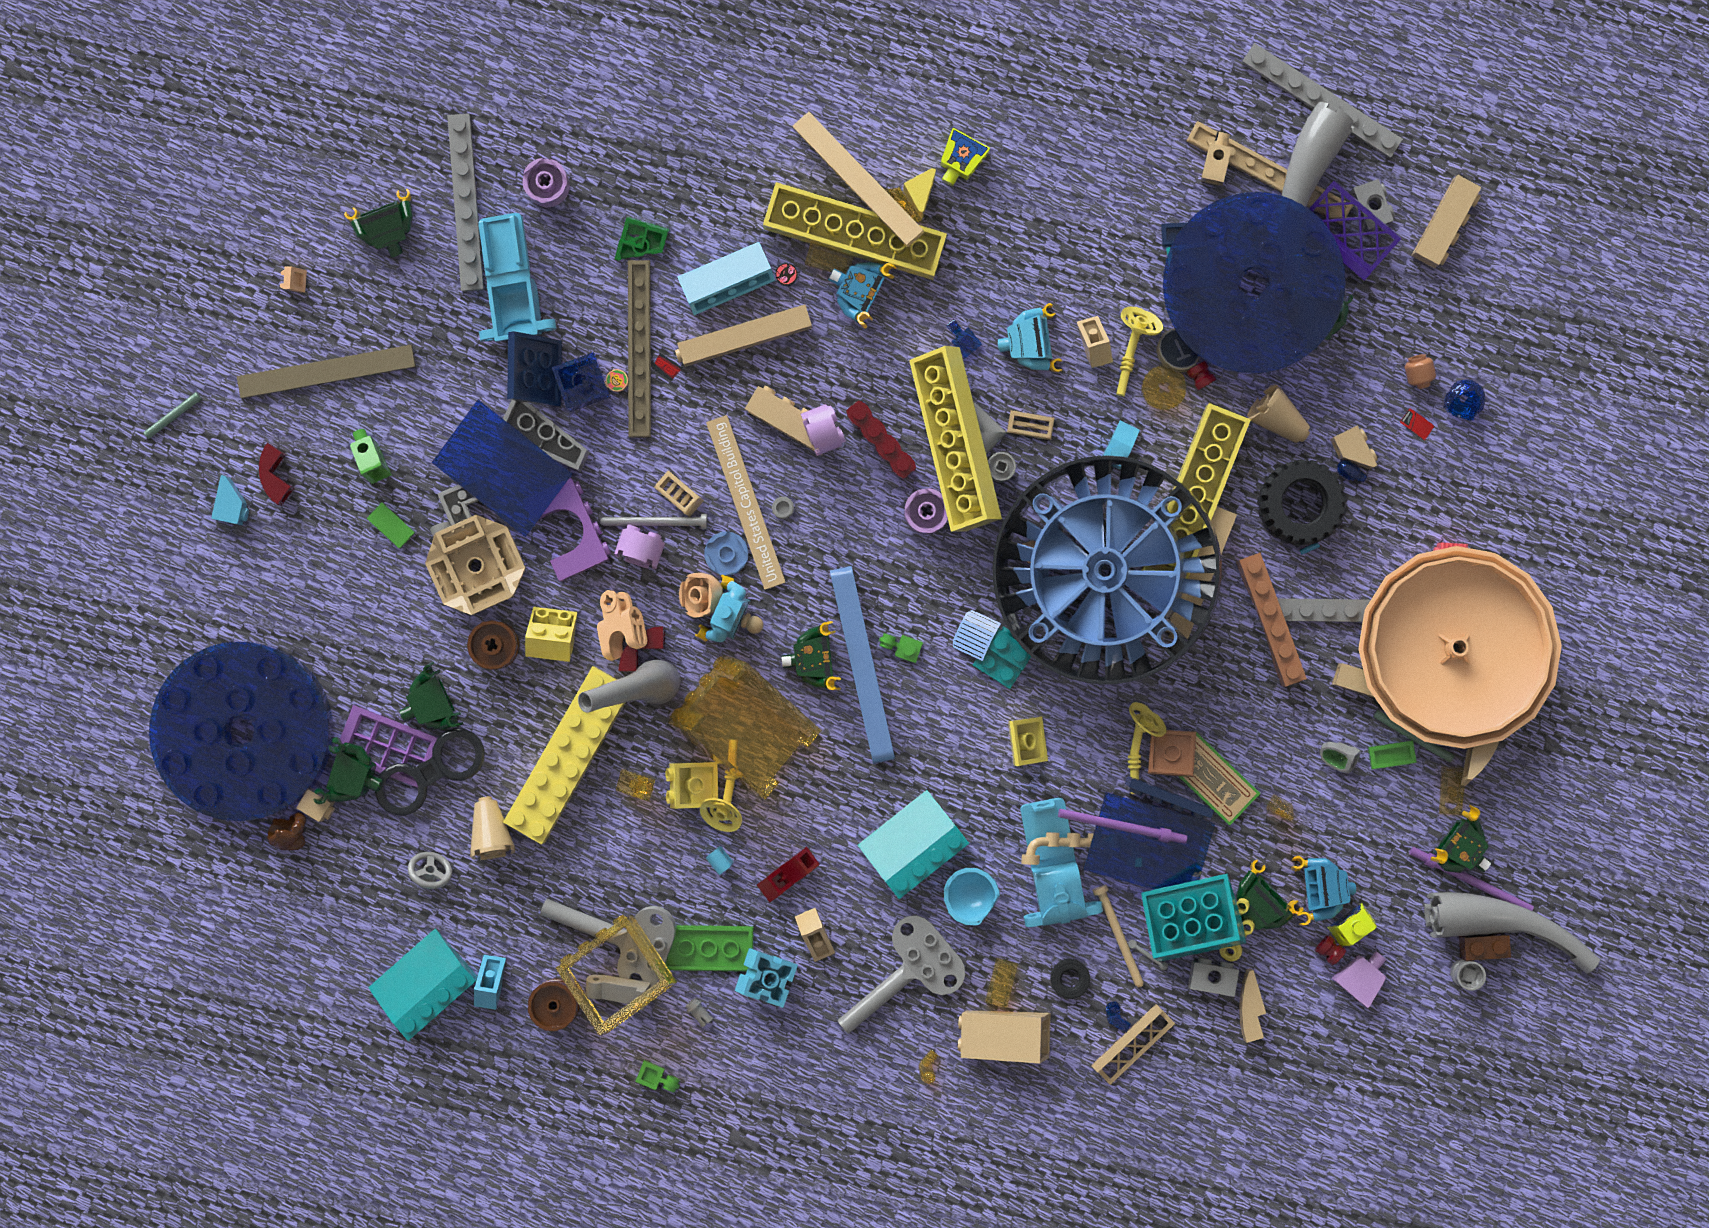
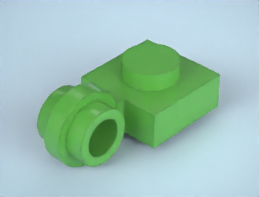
M885 633L883 637H880L879 641L881 642L879 646L890 650L895 646L897 647L896 657L916 663L923 642L904 635L901 636L899 643L895 642L896 637Z
M647 1060L643 1061L635 1081L654 1090H657L661 1082L664 1084L662 1088L674 1093L680 1087V1079L672 1075H667L666 1078L662 1077L665 1068Z

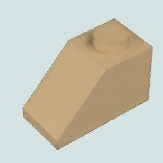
M1095 316L1078 321V329L1091 368L1112 363L1110 341L1099 317Z
M816 908L795 916L800 933L815 962L835 954Z

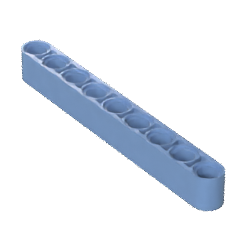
M852 566L830 570L873 764L893 760L895 756Z

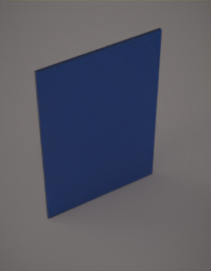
M479 399L432 461L436 467L524 537L529 534L572 476L570 471Z
M1105 792L1099 817L1155 829H1170L1171 832L1187 835V841L1185 844L1173 841L1167 843L1159 841L1158 838L1096 825L1083 870L1154 890L1200 880L1215 823Z

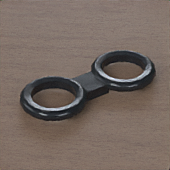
M453 728L445 731L436 739L430 759L417 767L408 763H396L386 767L379 774L378 778L383 779L384 782L379 792L375 791L378 804L386 812L395 816H407L415 813L423 806L429 785L443 777L452 781H464L472 778L480 771L485 759V749L482 741L475 733L465 728ZM454 737H463L469 740L475 749L473 765L463 772H454L448 769L441 757L444 744ZM397 772L410 774L418 785V795L415 801L406 807H397L391 804L384 792L387 779Z

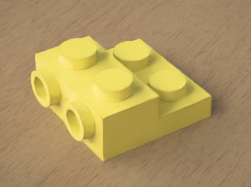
M717 762L669 763L665 777L666 781L670 782V790L666 792V802L670 804V808H700L704 800L718 798Z

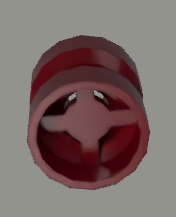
M1206 360L1187 371L1188 376L1194 379V386L1197 391L1217 380L1214 374L1208 371L1209 365Z
M1328 934L1316 946L1315 952L1320 956L1326 957V961L1333 966L1344 956L1346 949L1342 945H1336L1335 939Z

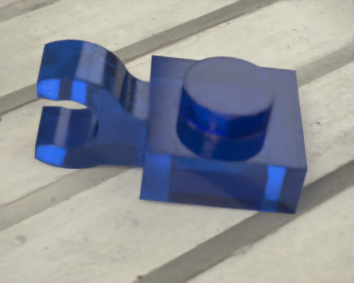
M954 319L946 325L956 337L951 343L954 347H960L961 354L965 359L982 345L969 327L963 331Z

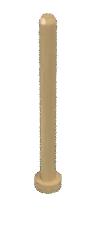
M1107 884L1093 889L1094 896L1098 895L1102 902V907L1135 986L1138 988L1142 987V977L1106 893L1109 889Z

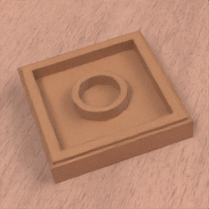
M1167 730L1166 734L1162 737L1151 735L1148 774L1194 777L1197 733Z

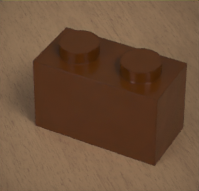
M1503 933L1459 936L1460 958L1463 960L1511 958L1510 935Z

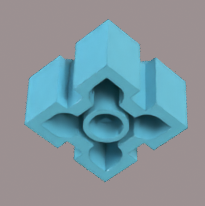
M749 948L744 962L748 969L746 975L740 973L735 991L783 1008L789 990L785 989L787 980L793 981L798 965Z

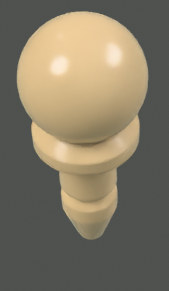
M749 613L744 615L741 621V627L747 628L752 634L761 632L764 626L760 617H751Z

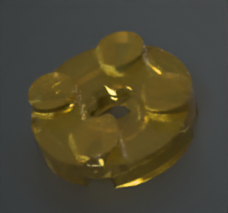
M1165 366L1151 369L1142 381L1141 392L1144 400L1154 409L1165 411L1175 408L1185 397V378L1181 372H1175L1170 368L1167 369ZM1168 383L1167 389L1169 393H1160L1158 384Z

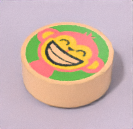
M612 370L606 376V384L610 390L621 392L628 386V376L622 370Z

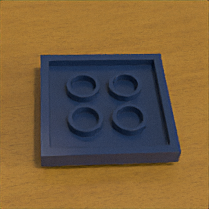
M516 331L508 332V400L561 407L562 340Z

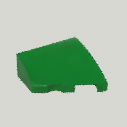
M626 217L614 259L622 260L624 258L662 253L670 229ZM629 234H637V235H639V236H638V237H632V236H630Z

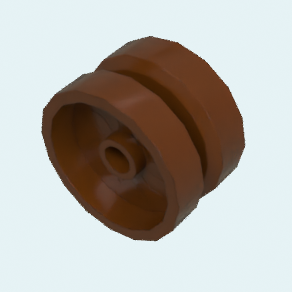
M494 620L485 621L474 627L470 633L467 642L468 653L473 662L482 668L491 670L503 669L511 665L519 654V636L514 628L506 623ZM495 641V644L498 645L497 649H492V642Z
M552 978L544 981L532 991L528 999V1013L531 1020L537 1027L546 1031H558L565 1028L578 1016L581 1009L579 990L572 982L564 978ZM556 1002L557 1006L553 1007L551 1003Z

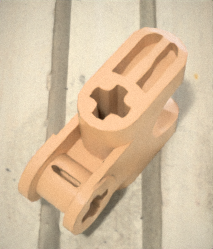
M605 591L600 599L604 620L598 623L597 631L602 655L607 660L614 661L620 658L623 653L622 643L624 637L628 646L634 649L643 648L648 640L642 613L637 607L632 605L630 595L626 592Z

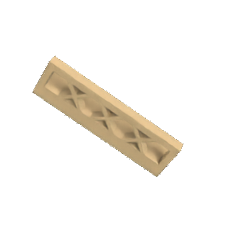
M1155 1004L1091 1066L1111 1085L1175 1023ZM1159 1014L1168 1022L1162 1030L1152 1029L1153 1020ZM1140 1032H1150V1041L1146 1045H1136V1036ZM1152 1032H1159L1152 1038ZM1125 1047H1134L1133 1057L1130 1060H1120V1051ZM1136 1047L1142 1048V1049L1136 1054ZM1118 1054L1117 1060H1112ZM1109 1062L1117 1063V1072L1109 1078L1102 1068ZM1120 1063H1126V1064L1120 1069Z

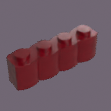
M858 400L846 410L849 422L855 428L861 430L865 441L875 447L878 456L883 461L890 464V468L895 476L905 480L916 470V464L912 457L901 450L899 442L893 436L887 434L885 426L881 421L872 416L871 410L865 403Z

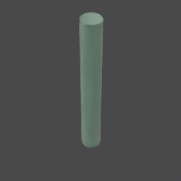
M195 392L143 432L148 439L153 437L202 399L200 395Z

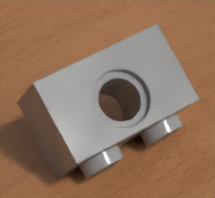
M1379 179L1354 187L1350 191V194L1383 223L1389 225L1394 221V210L1387 203L1385 198L1387 191L1384 184H1380ZM1369 201H1375L1378 204V210H1372L1369 207ZM1361 211V216H1367ZM1362 219L1364 232L1375 230V222L1373 220Z
M1198 957V961L1192 960L1188 982L1190 989L1235 997L1239 970L1233 967V963L1220 961V965L1211 964V959ZM1214 970L1218 971L1219 978L1214 982H1210L1208 980L1209 973Z

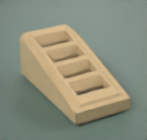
M667 471L654 486L656 490L689 517L704 501L670 471ZM672 479L674 481L673 484L665 491L663 488ZM679 485L680 489L672 497L670 494ZM686 491L687 495L679 503L677 500ZM693 497L689 504L686 507H684L686 503Z

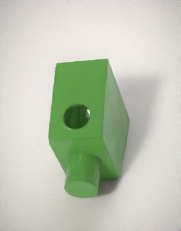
M365 429L353 432L355 442L351 443L350 447L361 475L371 484L391 476V471L378 443L371 436L367 435Z

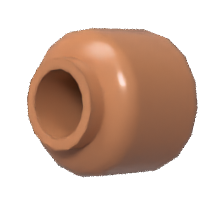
M1425 354L1410 357L1408 359L1409 362L1404 366L1408 383L1417 386L1418 389L1431 386L1430 382L1436 378L1433 360L1426 357Z

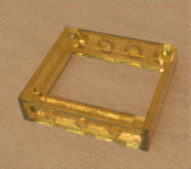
M621 915L613 921L614 925L608 930L603 928L595 934L596 938L593 941L589 942L588 940L577 947L578 952L574 955L570 953L560 960L561 964L555 968L599 1036L608 1034L677 983L633 915ZM623 928H626L660 981L603 1021L569 968Z

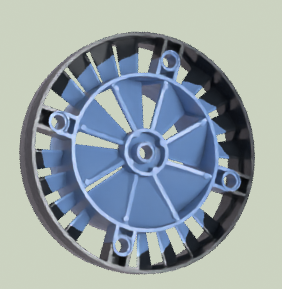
M1092 456L1077 459L1050 470L1034 481L1017 498L1006 515L997 536L992 566L993 585L997 604L1005 624L1016 641L1032 658L1053 672L1072 680L1092 684H1120L1146 678L1162 671L1180 659L1197 642L1211 620L1217 605L1221 588L1222 560L1216 532L1208 514L1193 493L1179 480L1156 466L1136 459L1120 456ZM1111 465H1121L1118 495H1111ZM1094 467L1098 495L1091 496L1085 468ZM1141 468L1147 470L1148 473L1137 500H1134L1130 496L1138 469ZM1068 475L1079 500L1063 507L1047 488ZM1165 479L1176 488L1153 509L1148 505ZM1043 498H1047L1050 505L1047 510L1043 511L1040 507V501ZM1176 501L1178 503V510L1171 514L1167 506L1169 502ZM1105 504H1106V547H1104V524H1103V505H1105ZM1194 505L1207 527L1179 539L1171 525ZM1029 506L1046 522L1043 529L1023 517ZM1153 518L1154 523L1122 554L1121 552L1148 521ZM1065 528L1089 552V554L1085 553L1079 546H1077L1071 539H1069L1062 532V530ZM1016 533L1036 541L1034 548L1013 542L1014 534ZM1213 546L1215 554L1185 558L1184 552ZM1008 559L1029 561L1031 566L1030 568L1008 567ZM1176 563L1174 571L1130 570L1131 567ZM1104 564H1109L1112 569L1111 574L1107 577L1101 573V568ZM1049 569L1082 570L1083 572L1049 577ZM1186 573H1215V582L1186 579ZM1032 583L1031 589L1010 593L1009 586ZM1124 584L1162 613L1152 619L1124 590ZM1088 587H1091L1092 590L1072 618L1069 619L1063 611ZM1105 593L1110 594L1117 637H1104ZM1185 593L1210 601L1209 609L1182 599V594ZM1038 602L1043 614L1031 626L1025 629L1017 615V611ZM1173 611L1198 626V629L1189 641L1168 619ZM1039 626H1042L1046 631L1042 639L1036 635V629ZM1167 630L1174 634V640L1170 644L1166 643L1163 639V634ZM1059 631H1062L1068 636L1053 658L1042 647ZM1149 634L1170 656V658L1153 668L1140 641L1141 638ZM1084 642L1086 643L1079 669L1076 670L1072 666L1080 645ZM1124 643L1132 671L1130 675H1125L1121 644ZM1106 645L1105 676L1098 675L1101 646Z

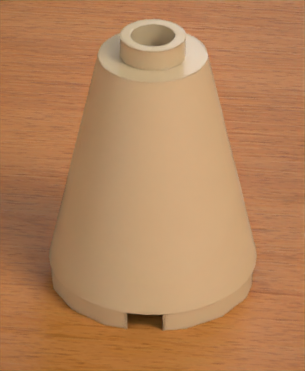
M1276 384L1271 385L1263 391L1266 395L1260 401L1257 398L1247 414L1248 419L1294 443L1305 441L1310 434L1308 431L1310 428L1309 424L1281 387Z
M490 796L479 798V802L474 804L470 849L471 859L475 860V856H480L481 860L505 857L506 852L510 850L511 854L515 853L514 843L507 825L503 823L504 818L497 800H492Z

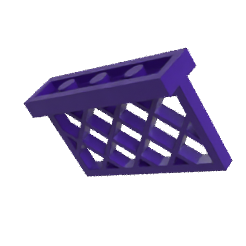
M1333 181L1306 211L1301 225L1303 229L1364 281L1402 239L1336 181ZM1333 187L1341 193V202L1328 203V193ZM1344 196L1349 200V202H1344ZM1325 198V203L1319 204ZM1354 204L1358 207V217L1345 218V205ZM1342 205V218L1329 219V206ZM1316 207H1326V219L1317 220L1311 213ZM1361 211L1367 216H1361ZM1362 219L1373 220L1375 222V231L1362 232ZM1359 220V232L1346 233V221ZM1343 221V234H1333L1330 231V222ZM1327 222V228L1322 223ZM1378 226H1380L1384 231H1378ZM1388 233L1395 239L1389 246L1379 247V234ZM1376 234V247L1363 248V235ZM1360 236V248L1351 249L1347 246V237ZM1338 237H1344V242ZM1377 250V260L1372 265L1368 264L1364 260L1363 251ZM1360 251L1361 257L1356 252Z

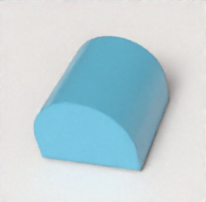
M720 846L706 857V860L718 875L734 864L733 860Z

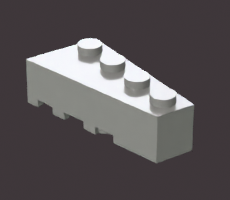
M511 400L497 431L498 435L579 472L582 471L590 453L526 402Z

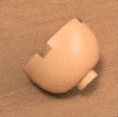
M707 573L689 574L686 576L688 577L686 581H682L680 585L679 600L681 606L685 607L688 611L686 613L694 618L712 615L723 594L720 582L714 576Z

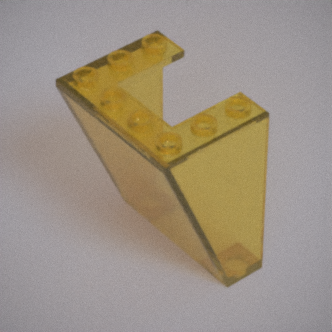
M727 655L720 656L715 660L712 670L701 677L697 688L686 695L685 702L680 708L672 712L671 719L668 722L670 726L756 796L764 800L767 799L779 784L773 778L796 748L799 745L808 748L822 731L747 662Z

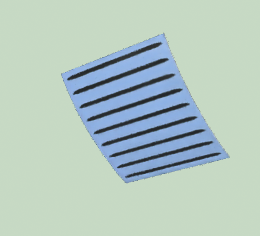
M971 610L966 613L955 634L953 647L983 661L987 649L1001 623Z

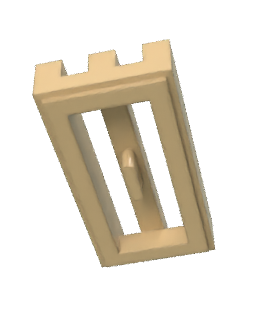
M1011 410L1007 433L1051 440L1054 418ZM1014 416L1049 422V426L1015 421ZM1017 425L1046 430L1048 432L1047 434L1013 429L1012 427Z

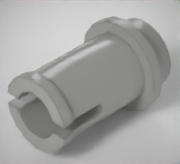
M694 998L685 1007L687 1012L691 1013L699 1022L700 1026L704 1027L713 1017L701 1005L702 1001Z

